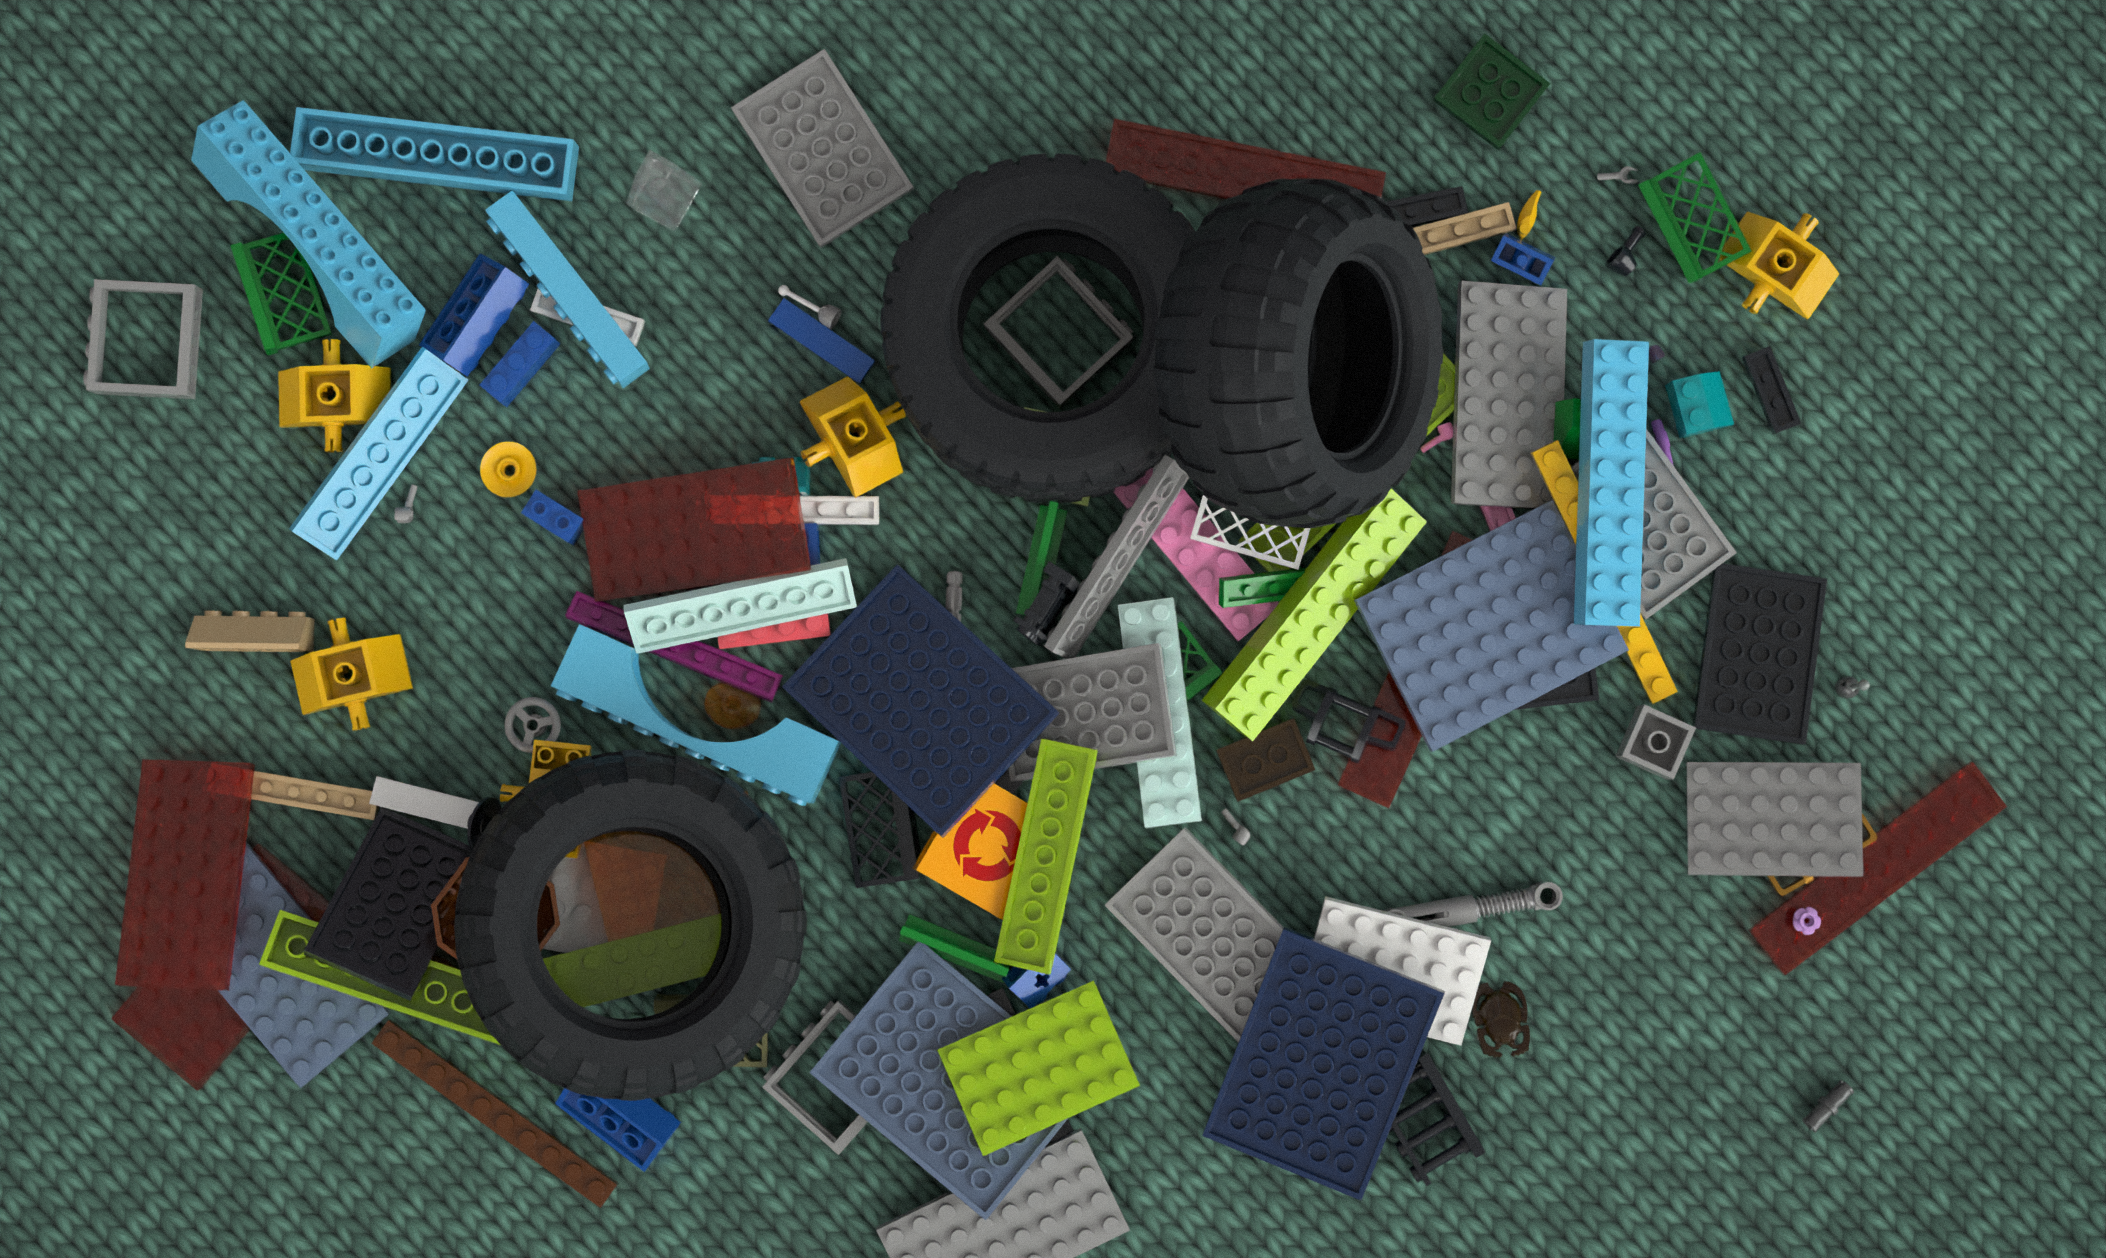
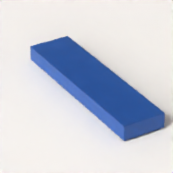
M783 298L768 320L772 325L858 384H861L875 364L874 359L785 298Z

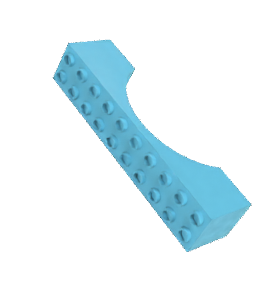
M244 100L197 126L191 161L227 202L238 200L253 206L265 214L285 233L302 254L321 285L331 308L335 327L371 369L415 341L426 311L425 308Z
M579 624L551 684V687L558 689L556 695L574 702L580 699L583 701L582 707L596 713H602L603 710L609 712L607 718L625 725L631 722L635 724L633 730L652 737L654 733L660 735V742L673 748H678L679 745L686 747L684 753L697 759L704 760L705 756L711 758V765L724 771H729L730 768L738 771L737 777L751 783H755L756 779L764 782L762 788L772 793L780 794L781 791L790 794L788 800L801 806H806L807 802H815L841 745L840 741L789 718H785L777 726L763 734L742 741L710 742L691 736L673 725L654 705L644 686L639 666V653L636 654L635 648Z

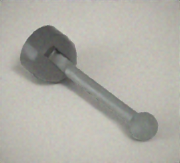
M1851 676L1841 677L1835 684L1836 693L1844 699L1853 698L1859 693V690L1865 691L1870 687L1868 680L1862 679L1858 682Z

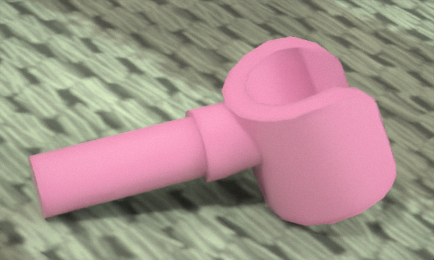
M1451 422L1437 427L1440 435L1421 446L1420 449L1423 453L1436 444L1453 438Z

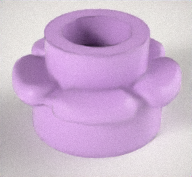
M1806 907V909L1799 908L1794 913V928L1805 935L1813 934L1815 929H1818L1821 924V918L1817 915L1818 912L1812 907ZM1805 918L1809 919V923H1805Z

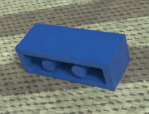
M533 321L480 383V386L501 404L508 407L559 347L560 343Z

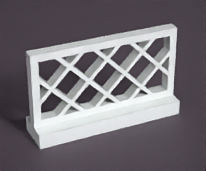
M1203 495L1190 539L1296 570L1299 569L1310 528H1304L1303 532L1293 537L1289 528L1284 527L1290 539L1275 546L1268 532L1278 526L1273 525L1266 529L1264 524H1260L1263 531L1248 538L1241 524L1249 519L1244 518L1239 521L1235 513L1230 511L1236 523L1221 530L1214 516L1227 509L1221 508L1212 513L1207 505L1208 499ZM1206 508L1209 515L1203 518V514ZM1211 518L1219 533L1209 538L1198 535L1201 523ZM1238 526L1246 540L1236 546L1231 545L1226 540L1224 533ZM1265 534L1273 548L1262 554L1255 551L1251 541ZM1221 536L1224 542L1214 539ZM1302 536L1300 545L1298 546L1295 539ZM1293 542L1298 551L1295 562L1283 560L1277 549ZM1248 543L1251 550L1242 548V546ZM1275 551L1278 558L1269 556L1268 554Z

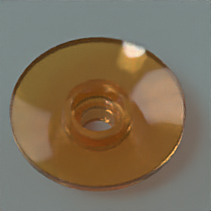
M722 682L710 688L704 701L705 711L709 718L719 726L728 729H741L751 725L758 718L761 709L759 697Z

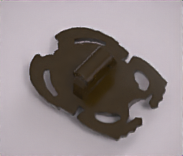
M1504 981L1503 987L1495 991L1489 987L1488 982L1481 984L1477 989L1472 1006V1016L1476 1026L1483 1025V1029L1478 1028L1476 1032L1478 1043L1483 1054L1493 1056L1494 1058L1502 1057V1053L1496 1052V1050H1499L1504 1044L1509 1045L1512 1049H1517L1511 1052L1513 1057L1516 1055L1520 1056V1054L1529 1051L1530 1029L1528 1025L1521 1026V1022L1527 1023L1528 1009L1526 999L1521 989L1511 982ZM1510 993L1514 994L1517 997V999L1520 1001L1522 1005V1008L1519 1007L1518 1002L1514 997L1510 995ZM1482 995H1485L1486 997L1482 1001L1479 1011H1477L1478 1001ZM1522 1033V1043L1515 1045L1518 1034ZM1485 1035H1487L1492 1040V1042L1495 1043V1047L1490 1046L1486 1043L1484 1039Z

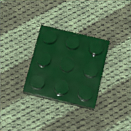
M1484 33L1434 97L1433 101L1499 151L1551 83Z

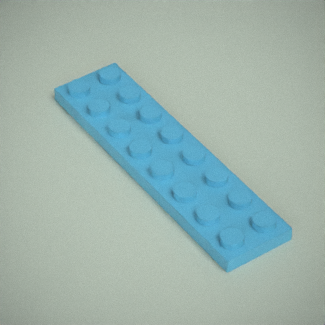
M422 347L289 529L337 560L463 389L468 379Z

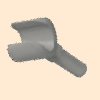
M1627 166L1620 172L1598 173L1597 179L1622 180L1624 183L1636 184L1638 180H1628L1627 174L1630 171H1638V169Z
M411 485L407 500L405 501V507L395 508V520L398 523H410L413 520L412 507L418 486Z
M1227 808L1221 812L1222 815L1236 829L1232 838L1244 846L1250 839V832L1235 820Z

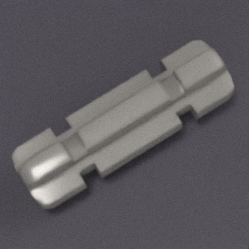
M950 571L947 573L946 580L949 587H946L945 608L961 622L959 610L962 607V587H960V584L963 581V574L959 571Z

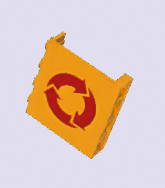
M993 784L944 838L933 831L913 869L1003 920L1028 803L998 785Z

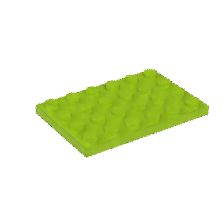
M1094 981L937 1050L982 1156L1140 1086Z

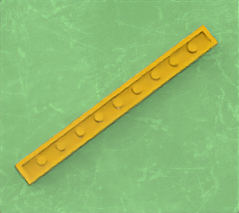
M1555 440L1531 452L1576 544L1578 481L1558 440ZM1641 613L1640 627L1617 626L1629 649L1626 653L1650 703L1654 704L1678 692Z

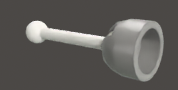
M782 285L779 287L778 292L781 296H789L818 312L819 321L827 328L833 329L839 321L842 313L841 309L833 305H825L820 308L789 291L788 286Z

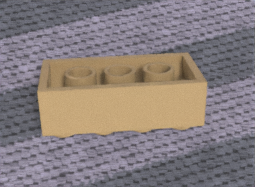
M204 611V616H194L185 642V648L199 651L314 652L315 619L306 617V612H288V617H278V612L261 611L260 617L250 616L248 611H232V616H222V611Z

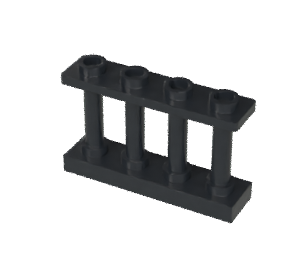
M1423 1051L1419 1056L1418 1064L1415 1066L1408 1085L1420 1078L1422 1080L1427 1078L1433 1088L1429 1090L1430 1093L1396 1113L1389 1133L1393 1131L1398 1141L1394 1144L1402 1158L1408 1156L1413 1166L1409 1167V1170L1416 1182L1422 1181L1428 1186L1431 1184L1426 1175L1464 1152L1465 1154L1470 1152L1475 1158L1486 1152L1430 1055ZM1434 1103L1437 1105L1443 1104L1447 1113L1443 1114L1444 1118L1405 1139L1398 1124ZM1456 1127L1461 1135V1138L1457 1139L1458 1143L1420 1164L1412 1149L1446 1129H1454Z

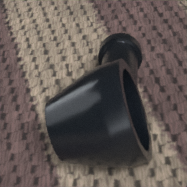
M1635 226L1624 244L1611 254L1605 266L1622 276L1629 275L1637 266L1631 251L1641 238L1645 237V230Z

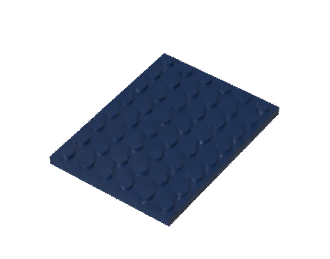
M898 564L782 686L942 838L947 835L1059 714L1048 701Z
M1284 927L1202 1136L1362 1200L1445 991Z

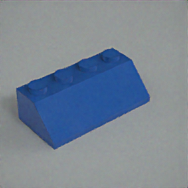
M480 253L419 346L424 347L440 360L468 377L470 372L477 367L479 359L486 348L493 343L494 336L500 327L509 319L510 312L516 303L523 298L529 283L505 266Z
M564 1088L555 1103L643 1172L650 1166L681 1123L672 1113L664 1110L652 1101L651 1098L636 1101L604 1099L578 1094Z

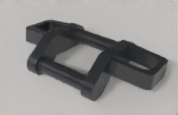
M1306 679L1302 681L1292 701V709L1295 712L1313 721L1307 737V743L1324 746L1350 757V761L1357 764L1360 763L1367 744L1388 751H1394L1406 726L1405 720L1383 711L1380 707L1375 705L1373 707L1367 706L1339 694L1338 690L1334 688H1328ZM1307 689L1325 695L1317 714L1299 704L1304 691ZM1333 704L1367 717L1355 747L1321 733L1323 724ZM1379 718L1398 726L1392 741L1388 742L1371 736Z

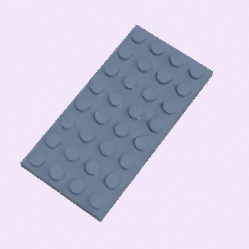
M242 841L159 910L155 916L295 1083L302 1088L387 1017L390 1011L386 1007L259 965L280 910L309 920L312 919L246 841Z

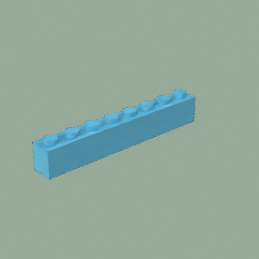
M510 191L485 210L490 218L486 221L496 235L501 232L505 237L504 246L512 256L517 253L523 260L520 263L522 269L529 277L534 275L540 283L536 286L546 299L549 296L552 297L556 303L553 308L562 320L565 318L570 320L573 324L570 330L579 341L584 339L590 347L586 350L596 363L601 360L607 369L603 372L613 385L618 382L622 388H625L650 369L647 361L513 191Z

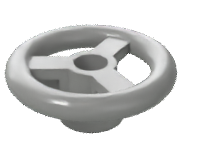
M538 697L524 698L516 702L509 709L505 718V733L515 748L526 753H532L534 737L543 735L548 725H552V730L545 741L555 742L561 728L560 717L555 707L547 700ZM531 705L539 706L545 709L550 716L529 715L523 708ZM516 715L524 722L523 728L526 733L523 742L516 737L513 730V721ZM532 720H536L538 727L532 731L529 724Z

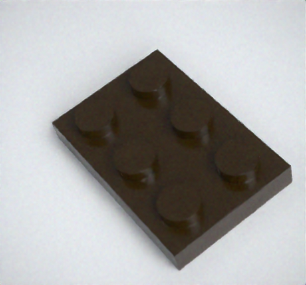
M1294 718L1261 731L1254 741L1246 737L1216 750L1237 802L1315 770Z

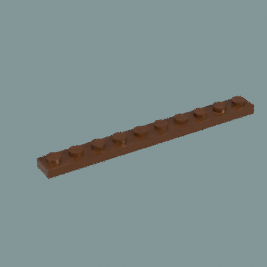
M391 1019L386 1022L371 1043L601 1208L619 1184Z

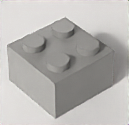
M1645 704L1638 705L1615 757L1666 780L1674 779L1696 727Z

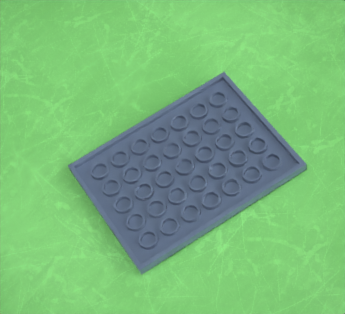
M1553 500L1354 600L1430 752L1447 745L1629 650L1617 626L1574 624L1576 544Z
M921 942L915 944L809 1072L984 1220L988 1219L1067 1120L1065 1119L982 1156L937 1050L1012 1016Z

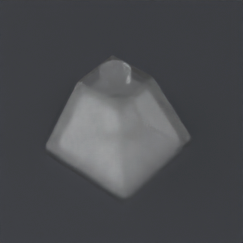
M649 150L635 175L626 204L669 229L676 231L702 183L673 162Z

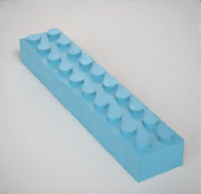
M296 107L290 154L307 171L505 194L513 191L515 195L572 201L579 146L574 139Z
M1593 339L1583 342L1574 601L1575 625L1640 627L1649 342Z

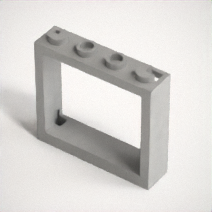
M1057 256L984 323V328L1060 409L1133 342V336L1131 335L1133 331L1123 319L1119 322L1112 315L1114 309L1106 300L1099 301L1093 294L1095 289L1086 279L1079 280L1074 274L1076 269L1072 264H1069L1066 259L1062 261ZM1056 273L1119 338V341L1064 392L1001 326L1011 314Z
M94 279V287L90 289L92 315H89L87 322L88 330L90 331V342L86 344L85 349L88 359V370H85L83 376L86 390L102 395L195 399L203 289L195 284ZM108 291L183 294L176 386L102 383Z
M840 999L835 1004L830 1001L819 1013L823 1016L821 1021L817 1025L811 1022L801 1034L805 1039L797 1047L792 1044L782 1055L785 1059L784 1063L779 1068L774 1065L763 1077L767 1081L763 1088L838 1155L865 1126L867 1121L858 1114L837 1138L777 1083L839 1012L850 1022L857 1016Z

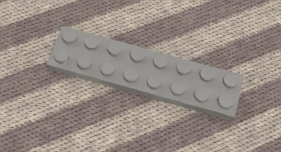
M1165 454L1155 464L1152 476L1139 489L1137 500L1124 513L1123 522L1118 530L1110 535L1106 549L1093 562L1092 571L1087 579H1084L1079 584L1075 598L1064 608L1062 618L1057 626L1048 633L1047 642L1044 647L1066 659L1077 656L1189 479L1187 473L1179 467L1174 459Z

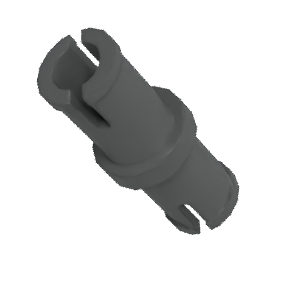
M1839 1080L1837 1085L1825 1097L1821 1096L1817 1100L1818 1104L1802 1119V1122L1811 1131L1816 1133L1831 1115L1835 1116L1839 1112L1838 1108L1853 1095L1854 1090L1846 1082Z

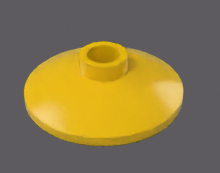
M501 442L494 445L485 453L480 465L483 483L492 493L501 497H516L526 492L533 484L537 472L536 462L532 453L526 447L516 442ZM509 466H514L515 473L511 476H508L506 474V468Z

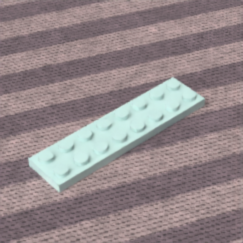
M845 558L626 604L623 607L635 651L638 654L856 608L857 605L847 559Z
M1171 597L1118 605L1123 649L1156 643L1161 644L1177 755L1137 762L1145 828L1202 821L1175 600Z

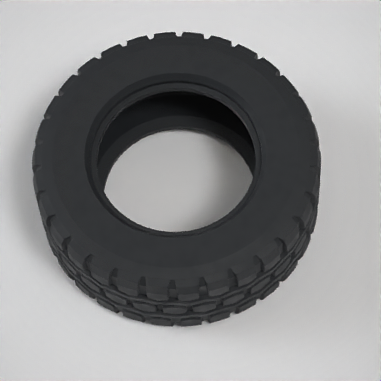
M1045 153L1021 156L1020 161L1013 162L1009 158L988 165V170L983 173L979 170L970 173L956 182L957 187L955 189H946L929 204L931 210L928 213H921L907 231L908 240L900 243L891 263L893 271L887 275L882 298L885 302L884 307L881 309L880 318L883 354L892 384L907 417L919 437L943 463L951 469L954 468L959 471L960 475L980 487H988L991 492L1012 499L1015 496L1023 497L1024 501L1034 503H1048L1049 500H1058V503H1071L1082 501V497L1091 496L1092 498L1104 496L1115 492L1116 487L1121 485L1126 487L1145 476L1147 470L1154 468L1155 464L1165 454L1167 456L1172 454V442L1169 436L1164 433L1158 410L1160 405L1157 388H1155L1154 384L1155 328L1157 319L1160 316L1164 299L1163 292L1168 276L1174 270L1179 260L1178 256L1185 240L1191 233L1195 232L1194 228L1182 212H1175L1172 209L1173 203L1158 189L1153 187L1148 189L1145 187L1146 181L1127 170L1116 171L1115 165L1094 158H1090L1089 161H1083L1080 155L1057 153L1054 158H1047ZM1045 252L1079 255L1100 264L1113 273L1132 296L1141 317L1144 333L1140 350L1132 367L1110 392L1088 405L1062 412L1032 411L1015 406L999 398L980 382L968 365L963 352V332L967 313L972 301L984 283L1009 263L1022 257Z

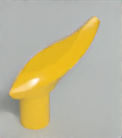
M1536 190L1531 195L1520 212L1517 222V233L1520 240L1527 236L1534 225L1537 216V203L1541 195L1539 190Z

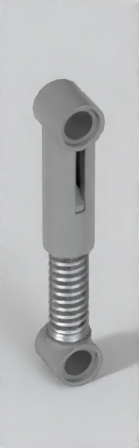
M1540 881L1520 891L1502 892L1501 895L1497 893L1496 896L1492 894L1491 897L1487 895L1486 898L1482 895L1481 899L1478 896L1475 899L1471 894L1403 907L1388 908L1384 911L1410 918L1435 914V917L1421 920L1452 927L1475 923L1478 918L1480 919V916L1485 918V915L1490 917V914L1495 916V913L1500 915V912L1505 914V911L1510 913L1511 910L1514 913L1516 909L1518 912L1520 909L1524 911L1525 908L1528 910H1553L1561 904L1563 894L1556 884ZM1545 888H1549L1552 891V899L1548 903H1543L1540 899V893Z

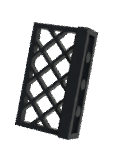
M873 772L839 777L856 888L924 878L925 875L913 869L921 853L915 812L890 788L883 795L872 787L878 778ZM872 778L869 783L863 779ZM857 780L866 787L858 799L849 794L848 781ZM869 790L881 798L873 811L861 803ZM890 794L892 796V801L888 799ZM850 800L854 802L852 807L850 805ZM884 802H887L894 808V816L889 823L876 814ZM857 806L870 814L862 827L856 824L852 818V814ZM873 818L886 826L877 839L865 830ZM895 821H896V828H894V827L892 826ZM854 828H856V829L858 830V833H857L856 835H855ZM889 829L898 835L899 843L893 851L881 842ZM862 834L874 842L866 855L857 849L856 844ZM877 846H880L890 854L882 867L869 858ZM899 849L901 857L898 854H896ZM858 855H859L861 858H863L860 863H859V857H858ZM893 857L902 863L904 875L893 876L885 870ZM867 861L879 871L872 880L862 881L861 868ZM882 873L888 877L878 879Z

